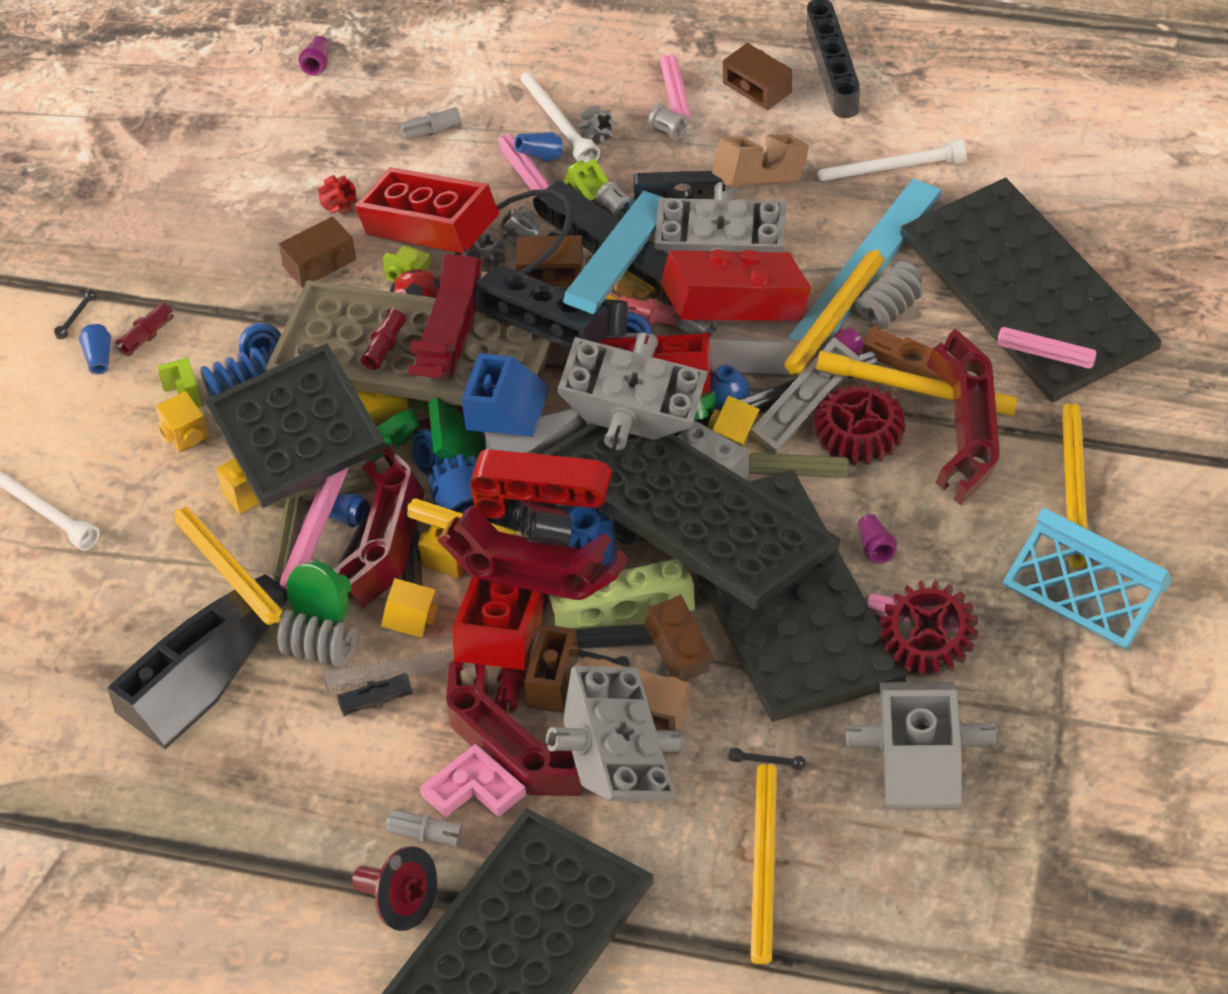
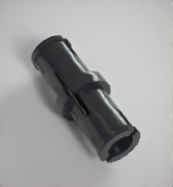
M404 672L378 682L374 680L368 681L366 686L337 694L336 696L341 713L345 717L371 707L375 709L381 708L383 703L412 695L413 692L407 673Z

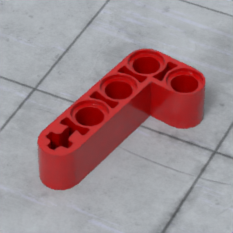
M486 449L481 451L478 456L470 487L475 507L484 517L499 519L505 515L510 499L597 508L604 504L612 470L607 464L597 460Z

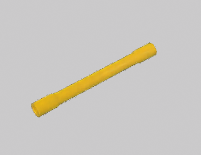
M822 350L819 352L816 370L840 376H851L953 401V388L945 381L853 360L850 357ZM995 392L996 412L1013 417L1018 397Z

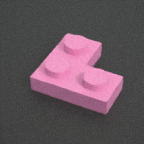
M476 744L420 787L421 796L445 818L472 796H475L497 817H500L526 796L525 786Z

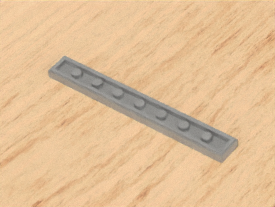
M627 333L626 336H606L605 338L638 336L640 333ZM710 336L712 371L714 372L722 365H730L740 373L790 375L789 370L784 367V363L801 340ZM553 343L546 364L566 365L571 349Z

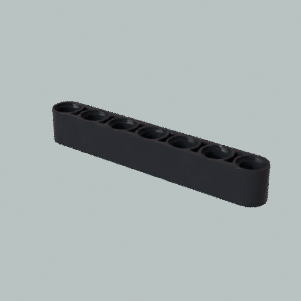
M560 180L556 181L546 189H553L569 199L573 209V216L567 236L582 235V246L592 254H595L620 221ZM552 195L535 196L532 202L539 216L562 231L567 215L563 201ZM647 241L623 275L663 304L673 306L661 285L668 254L663 250L655 249L654 244Z

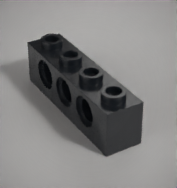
M501 264L497 265L475 283L476 308L478 311L566 348H572L575 337L599 343L608 335V308L600 305L597 311L591 314L567 305L563 302L566 291Z

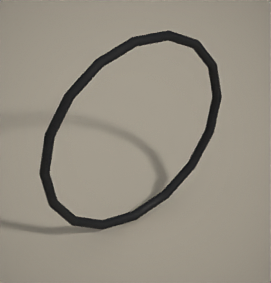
M553 189L530 190L509 197L496 205L499 211L513 202L531 196L552 195L562 200L566 207L567 215L563 230L554 244L534 263L519 271L525 275L539 267L553 254L570 230L573 216L572 206L567 196Z

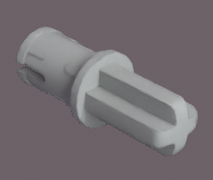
M453 107L432 114L429 111L426 112L424 117L401 122L400 130L405 139L432 133L434 136L438 131L462 126V120L458 108Z
M391 810L386 821V830L388 832L419 838L420 843L428 840L451 845L456 848L461 837L448 835L446 831L462 834L463 828L461 823L457 824L431 818L429 813L420 816L397 810Z

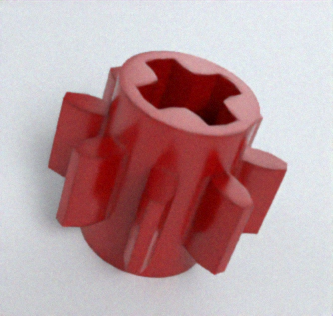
M332 175L324 179L325 185L318 188L320 204L326 210H329L330 214L338 211L340 214L352 210L350 204L357 201V192L354 184L346 179L345 175L338 178Z

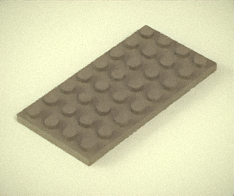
M307 280L266 366V371L327 343L355 390L432 401L438 397L446 404L462 406L461 399L479 353L512 356L541 378L554 342L476 309L460 359L451 380L409 375V365H416L417 354L411 352L412 340H421L436 298ZM395 308L402 311L406 316V322L396 336L397 343L394 349L388 351L380 369H367L362 365L360 358L371 342L370 335L373 330L380 326L388 309Z

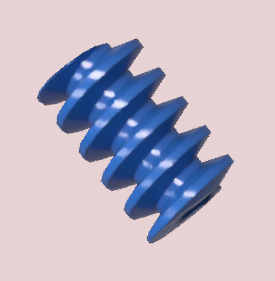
M255 347L251 348L249 358L244 352H240L237 354V363L232 357L225 358V368L220 362H214L212 365L213 373L208 367H201V377L209 398L266 372V366L270 359L265 349L261 347L260 352Z

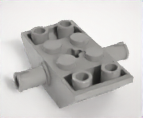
M723 182L715 185L714 199L659 198L654 248L663 250L667 254L669 250L713 251L715 249L743 252L744 250L783 252L786 201L733 200L735 188L726 186L725 191H722Z
M645 332L638 334L633 352L575 337L557 393L586 422L609 428L604 438V443L609 448H613L615 438H618L616 450H621L627 444L629 433L655 440L691 428L708 371L654 358L653 354L658 340L654 335L650 334L647 344H644L647 335Z
M575 665L571 669L563 718L565 728L550 727L548 729L546 743L555 744H549L547 748L550 751H572L581 786L608 801H673L676 796L663 752L681 753L685 746V737L675 738L676 736L683 735L681 730H656L638 668Z
M954 682L880 683L881 721H879V725L846 724V748L879 747V750L883 751L886 809L961 808V750L963 746L996 747V724H962V721H959L958 696Z

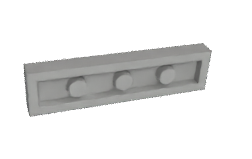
M835 337L822 350L847 356L853 360H860L858 355ZM818 356L750 430L749 435L773 454H777L817 410L819 402L824 401L827 393H832L846 377L816 370Z

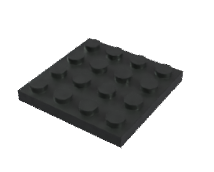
M327 343L204 401L262 509L387 449L383 436Z

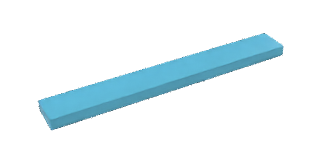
M913 178L790 334L788 340L803 339L867 252L877 249L881 251L880 255L884 257V263L858 298L865 291L869 290L906 241L900 235L901 226L928 214L941 197V189ZM853 303V305L850 307V309L838 323L836 328L833 330V332L830 334V336L827 338V340L824 342L821 348L837 332L840 326L851 314V312L855 308V303Z
M643 190L567 289L563 299L565 304L591 314L597 311L655 232L659 198L663 197Z

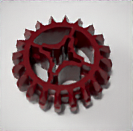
M865 382L862 387L855 388L850 383L846 390L838 386L835 394L827 393L825 400L819 402L816 415H814V433L816 439L819 440L821 449H827L829 456L832 457L837 455L839 457H846L852 460L854 465L861 460H864L869 465L873 458L882 462L885 454L893 455L895 447H900L906 429L905 413L903 408H900L899 400L892 398L890 391L880 393L878 385L872 389L867 388Z
M920 580L918 582V590L913 591L909 585L904 587L905 597L895 593L893 595L895 605L886 604L884 610L888 616H884L880 620L881 627L885 628L880 632L881 640L887 642L885 645L886 653H895L893 656L894 662L903 663L906 661L905 670L908 673L918 666L919 674L922 677L926 675L927 668H933L934 675L938 677L941 674V666L945 665L946 669L952 672L954 670L953 660L964 664L966 661L964 652H973L974 643L971 640L978 638V630L974 628L978 625V618L976 615L971 614L974 611L972 603H964L965 595L962 591L952 596L953 586L950 583L943 590H939L938 581L934 580L931 588H925V583ZM924 606H936L931 610L921 608ZM952 615L959 624V630L953 640L948 637V632L944 629ZM907 616L914 628L910 632V638L905 642L899 631L903 620ZM935 625L936 631H933L930 628H932ZM931 646L938 650L923 651L922 649Z

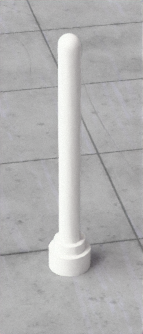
M528 72L521 75L522 83L573 145L574 158L577 161L583 160L584 163L594 158L597 161L600 157V149L590 139L582 138L535 78Z
M963 138L949 140V144H944L943 148L824 168L817 172V178L820 181H828L943 160L946 163L952 162L953 165L962 164L967 161L965 143Z
M0 470V487L65 530L70 542L82 551H87L97 543L100 532L96 526L86 520H73Z

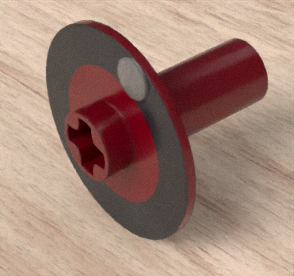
M405 846L392 853L381 869L366 865L359 866L354 871L352 884L355 890L375 895L378 915L386 926L397 931H407L419 925L432 908L437 892V871L431 856L425 850L415 846Z

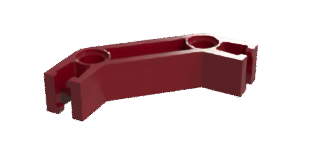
M444 254L440 289L420 341L412 340L411 352L417 354L416 365H409V375L447 380L453 378L477 309L475 283L481 279L482 259Z
M954 329L948 335L945 344L940 342L933 348L926 365L953 388L957 454L942 467L935 483L941 489L946 490L950 486L947 483L949 478L957 472H962L969 481L966 482L961 479L957 483L959 488L954 497V500L959 505H962L989 479L999 460L1000 448L991 360L957 329ZM968 371L975 373L977 377L968 374ZM973 457L981 458L985 463H979Z
M387 446L386 450L381 451V454L390 466L382 474L375 470L377 465L372 460L367 461L361 466L376 489L360 548L333 568L338 575L343 574L349 579L351 591L348 595L350 597L353 596L362 609L392 586L394 578H401L417 524V520L410 519L407 516V507L413 499L423 501L424 489L409 465L389 446Z
M474 505L466 509L460 519L456 516L450 520L437 539L473 577L573 600L586 599L615 581L629 559L619 550L613 555L615 560L605 565L601 564L604 560L602 555L611 542V539L605 533L584 547L577 549L568 546L561 547L531 543L524 537L498 532Z
M449 661L446 701L450 726L471 746L474 744L479 746L524 785L526 794L534 796H582V786L572 751H550L547 748L549 744H542L490 699L487 696L488 676L486 665L475 664L476 679H474V686L463 685L461 671L464 669L463 662Z

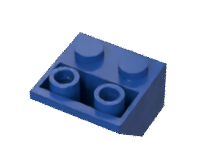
M479 353L461 399L466 430L533 437L549 392V385L512 356Z

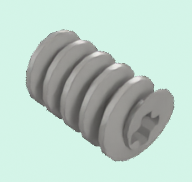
M898 262L885 276H882L877 283H874L869 290L856 299L854 303L859 315L872 325H880V329H886L890 322L895 321L899 314H903L907 307H911L915 300L920 299L923 295L920 272L909 262Z
M286 610L280 621L277 635L279 651L282 655L291 656L293 654L295 658H307L311 662L320 661L324 665L333 664L337 668H344L351 661L355 653L357 629L353 626L348 634H346L345 623L339 622L333 631V623L329 619H326L320 628V620L316 616H313L307 625V617L303 613H299L294 622L293 611Z

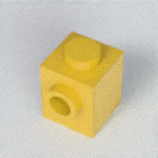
M186 391L156 405L160 420L158 425L160 433L167 443L172 441L179 452L209 438L204 415Z
M728 395L722 410H714L707 428L744 448L750 430L757 420L759 409Z
M431 525L428 531H424L418 541L422 566L459 579L465 569L437 541L444 529Z
M394 578L386 601L381 627L422 638L426 625L433 626L439 605L432 604L435 589Z

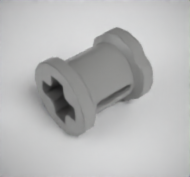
M662 103L654 107L648 118L650 129H659L669 134V137L673 140H679L684 135L689 122L687 115L683 113L676 114L668 110L666 105Z
M615 181L605 183L596 195V201L603 207H607L611 211L612 216L619 221L636 201L633 197L626 196L621 191V186Z

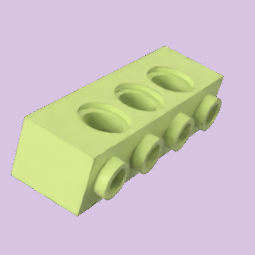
M677 559L622 570L615 581L583 600H573L547 594L552 625L565 628L629 625L643 622L646 619L649 607L680 594L690 611L695 610L694 583L689 568Z

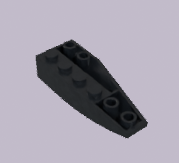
M266 574L256 578L255 581L282 609L288 600L287 590ZM234 589L184 621L107 687L115 713L166 750L218 702L270 625L265 624Z

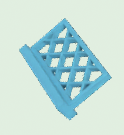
M1043 507L1036 518L1038 524L1003 580V585L1128 651L1161 593H1166L1172 582L1168 570ZM1043 535L1053 540L1057 552L1037 558L1035 546ZM1060 544L1068 549L1062 551ZM1032 554L1033 560L1027 561L1029 556ZM1075 554L1084 556L1088 568L1068 574L1064 558ZM1059 559L1063 576L1044 581L1039 565ZM1091 560L1099 565L1092 567ZM1035 566L1039 583L1024 587L1015 582L1021 570ZM1105 570L1115 572L1119 585L1099 590L1095 573ZM1090 575L1094 592L1074 597L1070 581ZM1122 576L1131 581L1123 583ZM1066 582L1070 599L1056 603L1049 600L1046 588ZM1142 586L1151 591L1144 603L1130 606L1126 593L1127 589ZM1041 589L1043 596L1034 591ZM1121 591L1126 608L1105 613L1101 597ZM1097 598L1101 615L1088 619L1080 616L1077 604ZM1071 605H1072L1074 612H1072V611H1070V610H1068V609H1066V608H1064V607H1068V606H1071ZM1139 611L1138 615L1134 620L1132 613ZM1128 614L1131 626L1125 637L1122 638L1112 633L1108 620ZM1103 622L1105 628L1097 625L1096 623Z

